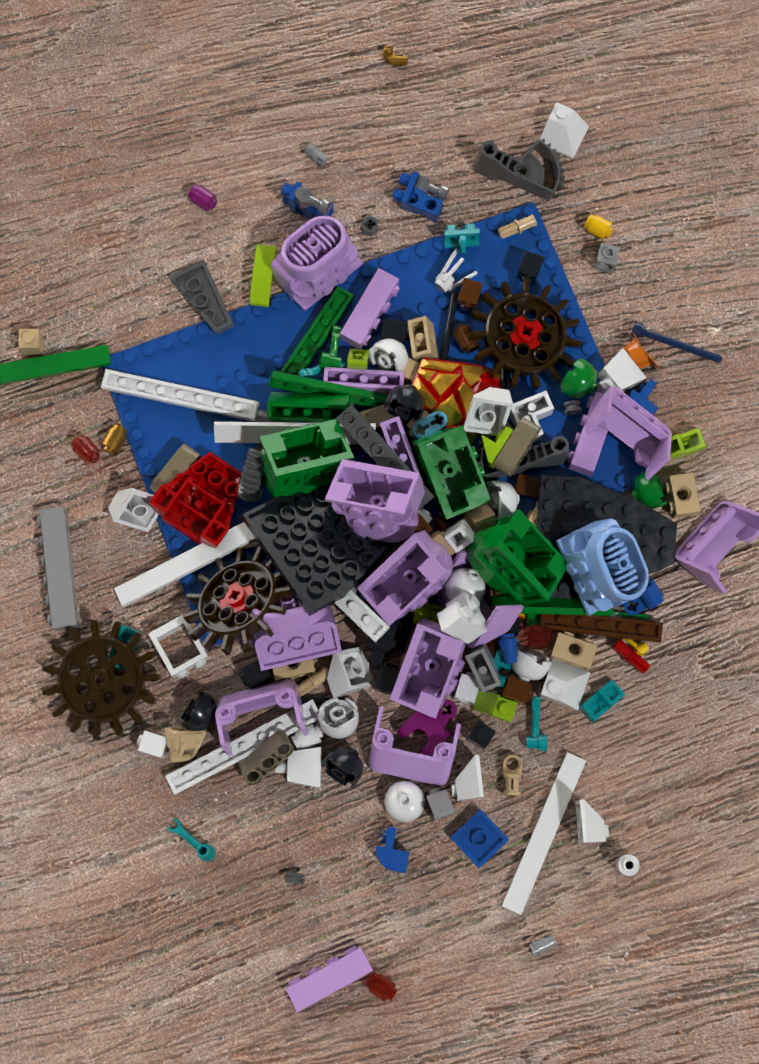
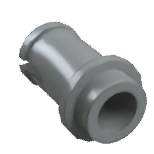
M310 143L304 151L306 157H311L321 167L329 160V157L320 151L316 144Z
M551 933L537 941L532 940V943L529 944L533 956H541V953L557 946Z

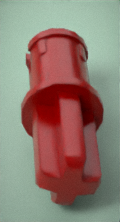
M622 639L612 648L626 660V663L629 662L640 673L644 674L650 668V664L636 653L637 650L631 649Z

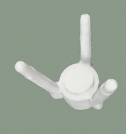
M458 248L454 250L440 274L435 278L434 284L443 293L447 291L451 293L463 283L464 278L471 279L478 273L474 271L453 284L455 280L451 275L464 261V258H460L448 273L446 271L455 258Z

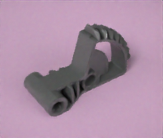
M545 138L537 140L519 159L506 154L505 151H499L495 143L486 141L481 145L473 163V168L477 173L487 178L507 181L545 200H550L556 190L564 187L565 175L563 174L565 169L561 168L563 162L559 161L560 155H555L556 149H550L551 143L545 144ZM534 151H537L545 158L552 170V190L543 186L545 179L544 169L540 161L532 155Z
M262 409L259 410L255 422H292L268 421L267 411ZM256 443L255 448L249 449L241 474L238 496L246 502L254 503L259 501L266 485V475L263 470L264 463L261 458V451L263 449L261 443Z
M506 422L505 427L507 426L514 431L511 424L509 422ZM483 434V436L487 437L492 441L496 438V436L494 435L488 436L486 434ZM557 436L552 441L531 446L524 456L527 461L519 465L513 475L566 463L570 455L567 439ZM479 441L478 444L482 448H476V452L480 455L475 459L479 461L477 462L478 466L481 465L484 470L486 451L483 441ZM496 469V472L485 474L483 478L489 482L507 477L508 475Z

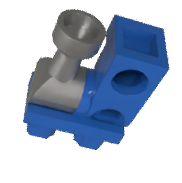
M413 171L412 175L402 173L399 185L407 188L405 191L396 188L392 196L393 201L401 204V209L429 218L430 221L437 223L450 187L442 185L441 188L429 183L428 177L419 175V172ZM427 193L438 195V197L435 198L427 195Z
M285 182L281 190V195H283L282 202L290 206L292 213L296 214L298 211L300 215L308 219L318 216L331 217L334 212V205L331 200L324 198L321 201L311 195L310 189L302 187L300 182H296L294 186Z

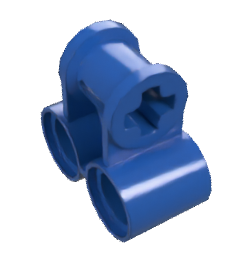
M653 578L649 579L647 588L640 597L630 600L633 603L637 602V607L629 606L630 601L624 603V610L627 614L637 615L647 608L649 610L658 606L664 601L662 598L664 595Z

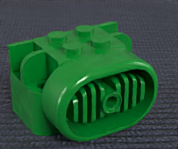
M337 419L312 425L306 424L299 428L286 429L282 432L260 436L259 438L263 447L261 458L264 463L263 470L266 475V486L274 498L278 496H284V498L296 496V493H303V495L311 494L315 490L330 488L341 460L354 461L353 453Z
M463 425L440 430L412 441L420 472L426 487L434 495L433 500L440 516L447 520L491 502L483 480L485 476L484 470L481 465L478 466L475 459L478 457L474 446H470Z
M516 509L512 517H501L496 526L477 532L474 535L473 542L468 547L470 564L479 573L480 577L495 592L510 594L516 601L522 604L549 601L566 571V560L520 509Z

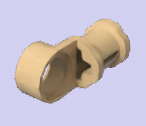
M509 755L503 761L505 788L502 791V795L521 796V792H519V779L522 777V761L517 755ZM515 758L518 761L517 769L510 770L506 765L507 760Z

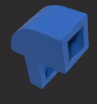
M650 379L647 384L643 382L637 392L632 389L629 397L654 415L658 407L647 400V397L654 390L657 383Z
M388 827V831H383L381 843H385V847L376 846L377 858L388 870L406 873L409 852L393 849L397 828Z

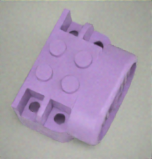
M318 216L307 221L284 241L281 253L272 261L271 268L274 281L306 311L324 295L330 294L335 286L343 283L351 273L363 264V261L358 257L357 248L350 242V237L346 234L343 224L330 216Z
M342 459L325 497V501L332 503V508L336 513L345 515L349 527H352L357 535L363 538L368 536L371 539L382 542L396 543L407 539L415 532L418 526L417 512L425 491L420 473Z
M425 530L414 533L357 589L387 625L390 626L409 611L413 612L417 608L420 609L428 602L432 595H435L443 588L442 586L450 578L453 569L451 555L442 544L435 542Z
M296 596L280 599L279 606L286 610L285 615L277 613H266L264 615V622L271 627L274 633L272 637L266 635L262 630L253 635L261 671L342 652L332 608L327 606L309 616ZM257 608L251 611L254 617L260 613Z
M423 618L416 626L390 700L436 719L445 699L457 686V677L465 664V641L442 632L440 624Z

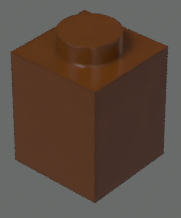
M464 278L457 306L464 311L476 310L483 283Z
M509 676L501 697L524 706L526 701L530 702L534 690H531L533 684Z

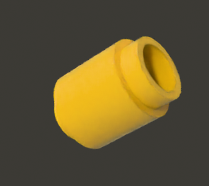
M590 214L584 225L588 233L602 240L605 237L609 239L614 230L611 227L612 222L597 214L595 216Z

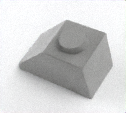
M487 644L478 648L467 649L465 654L466 660L482 693L501 685L495 661Z
M439 787L429 791L430 795L426 796L434 821L455 813L447 790L441 791Z

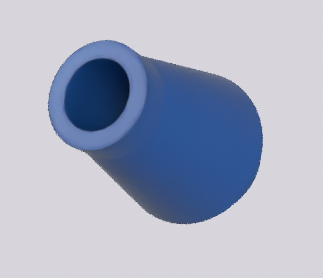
M515 634L499 636L497 643L505 665L516 663L517 638H515Z

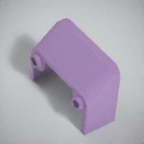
M611 386L588 417L586 433L589 435L593 430L603 432L607 429L635 451V461L639 466L646 468L645 478L649 480L670 460L672 433L664 423L619 388Z
M730 501L720 502L675 551V558L701 583L725 594L727 590L719 581L720 572L715 567L739 540L749 542L756 539L759 535V513Z
M460 550L452 562V572L460 568L473 569L469 561L468 550ZM443 585V588L436 593V598L444 610L446 608L445 604L451 600L446 596V587ZM483 598L479 607L481 614L485 618L484 624L487 632L471 643H465L466 646L478 648L508 632L524 607L522 605L496 606L492 612Z
M283 679L226 695L219 700L215 718L220 744L229 757L233 756L227 725L234 722L236 715L278 704L281 708L294 707L300 729L304 736L309 735L299 689L294 680Z
M379 707L368 760L370 769L377 773L436 786L446 784L449 780L461 724H456L452 744L442 742L435 747L433 757L392 748L394 740L392 733L389 730L380 728L384 707Z

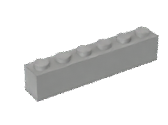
M64 507L40 510V516L37 517L38 527L42 528V536H39L41 548L44 547V555L41 556L43 567H46V575L43 576L45 587H48L46 604L47 607H50L51 613L48 615V624L55 631L68 630L71 627L77 629L80 628L68 513Z

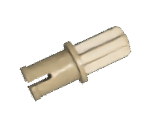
M531 214L518 221L515 219L513 223L499 228L498 233L502 239H505L517 233L522 234V231L533 226L535 227L537 222L534 215Z
M324 666V668L313 675L309 674L307 679L297 685L300 697L315 687L318 689V686L327 680L329 672L327 666Z

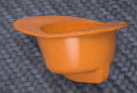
M633 334L635 339L623 349L639 369L654 364L662 371L641 347L635 334Z

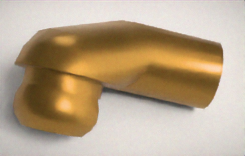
M389 45L383 48V58L390 65H408V56H397L393 52V47Z

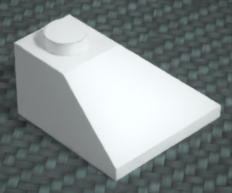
M557 102L548 118L540 140L545 138L546 145L551 143V150L556 149L557 153L573 160L589 126L573 109Z
M489 387L473 395L463 426L464 430L497 436L500 430L503 431L513 405L510 391Z
M133 488L117 492L108 507L113 522L149 532L159 515L148 504L154 495Z
M363 646L342 650L340 653L333 654L327 676L333 698L349 695L376 685V680Z
M551 659L553 663L545 677L539 696L578 711L590 672Z
M474 755L454 780L455 784L451 785L452 797H456L457 801L482 799L484 797L479 755Z
M585 800L576 801L578 844L606 842V837H609L608 825L604 824V820Z

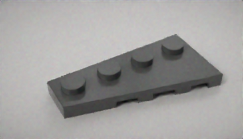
M204 260L169 277L217 335L235 327Z

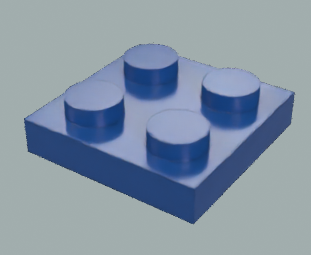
M481 809L450 837L478 869L509 841L505 834Z

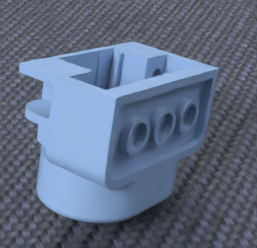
M610 518L595 521L556 540L561 554L567 562V572L571 575L574 589L579 594L587 616L597 611H607L630 600L637 599L646 590L649 572L638 543L629 531L620 528L616 520Z

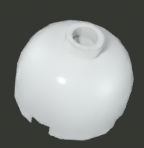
M390 338L380 340L369 350L371 363L373 366L377 364L382 371L402 372L407 365L408 354L406 348L397 340Z
M500 480L487 482V491L491 498V502L487 504L496 514L495 521L500 520L504 516H512L519 504V495L514 487L508 482Z
M460 568L453 571L448 581L444 584V587H446L445 594L450 600L462 592H466L475 596L481 602L485 594V582L479 573L473 569Z
M517 645V662L511 664V667L518 674V679L529 683L530 680L536 681L547 675L553 661H549L550 658L536 650L524 651V646Z
M332 698L324 702L319 708V714H317L318 723L322 731L331 738L336 739L350 736L359 724V712L355 702L348 698H345V701Z
M400 781L393 784L387 790L384 806L392 819L407 823L414 821L421 815L425 807V797L418 785L409 781Z

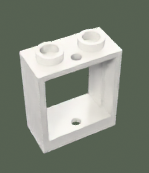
M183 615L149 633L173 678L178 677V679L188 675V670L207 664L206 660L210 659L198 639L194 643L200 655L175 669L173 668L159 641L183 627H186L188 632L193 629L191 624L185 621Z

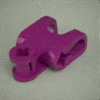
M446 699L443 706L439 709L436 719L416 711L399 728L398 734L401 737H408L417 730L424 732L428 737V741L421 750V754L432 756L435 747L442 742H446L453 735V732L447 725L456 717L457 707L453 701ZM445 706L446 708H448L450 706L451 714L449 715L446 713L445 715H443L442 707Z

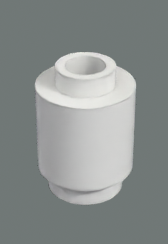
M313 724L308 725L309 735L304 736L302 730L295 732L296 735L291 738L297 750L309 749L321 742L320 738L323 737V734L318 725L315 727Z
M622 855L616 861V869L623 876L635 875L639 870V861L633 855ZM627 861L631 862V869L626 868L625 864Z

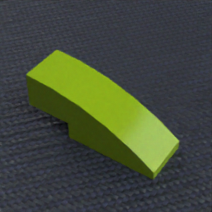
M257 244L249 302L251 306L269 307L274 280L271 264L277 256L276 246Z
M700 428L681 435L676 434L672 436L669 461L707 449Z

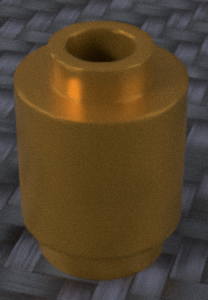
M113 424L112 428L109 427L101 443L104 447L103 451L111 455L119 453L127 438L126 434L128 431L116 424Z

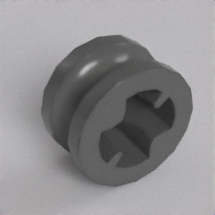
M372 216L365 217L361 223L362 232L367 236L375 235L379 227L378 220ZM368 223H372L371 230H369L368 227L365 228V226H367Z
M287 871L288 878L285 882L304 885L302 878L305 877V874Z

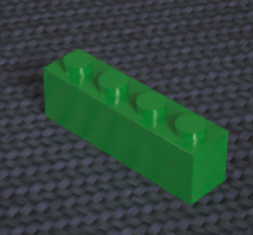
M271 392L267 400L268 421L325 422L333 420L350 406V395Z

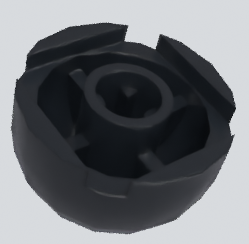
M412 384L394 387L389 392L384 408L387 406L389 414L395 417L400 416L402 420L407 421L410 417L414 418L413 421H419L425 409V400L416 386Z
M200 690L196 693L199 696L197 700L192 698L181 717L184 721L179 722L186 729L203 731L208 726L213 727L216 723L217 703L212 696Z
M335 748L321 762V767L324 768L326 766L328 769L326 773L344 786L347 783H350L351 787L356 786L363 774L362 760L358 756L359 753L353 748Z

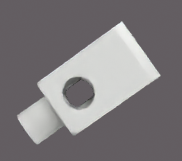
M621 349L598 373V378L601 381L597 383V390L604 394L611 386H615L622 392L638 386L646 376L627 352Z
M316 747L293 751L288 757V761L282 762L275 769V773H287V782L321 788L322 748Z

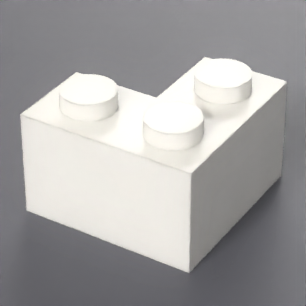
M543 391L514 403L509 416L515 428L523 417L540 426L538 420L552 415L554 407L547 391ZM542 428L533 443L542 440L544 435Z
M462 592L445 604L446 608L437 614L441 631L465 641L467 644L487 632L484 624L485 618L480 611L479 600L466 592Z

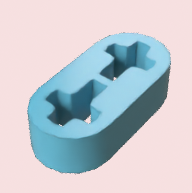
M437 411L419 420L412 427L413 437L417 440L444 430L447 426V416L443 412ZM436 417L438 419H443L442 425H439L437 423L431 426V424L435 422ZM428 426V428L424 431L425 435H422L421 433H416L418 431V427L424 429Z

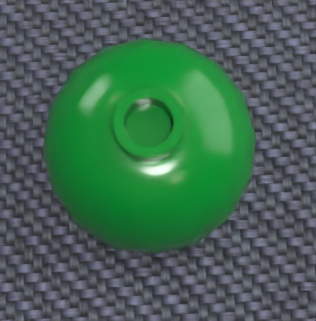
M581 358L573 364L576 368L572 372L570 370L567 372L560 387L563 394L573 399H581L588 394L592 395L598 387V384H596L598 379L597 371L593 365Z
M646 470L639 473L634 481L635 490L632 491L634 499L652 509L667 505L668 501H663L662 499L665 493L658 476L654 475L647 480L645 478Z

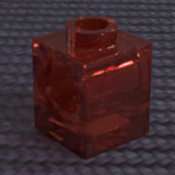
M531 624L525 648L546 652L549 645L551 628Z

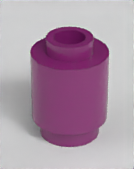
M193 185L188 193L190 201L206 212L213 210L217 205V195L201 185Z

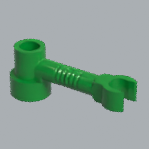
M333 325L330 353L322 352L319 368H340L341 357H337L341 326Z

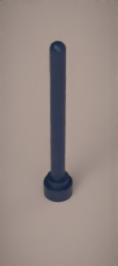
M636 321L632 329V337H634L633 334H635L636 338H643L644 336L717 363L722 361L721 355L646 329L647 327L643 326V323Z

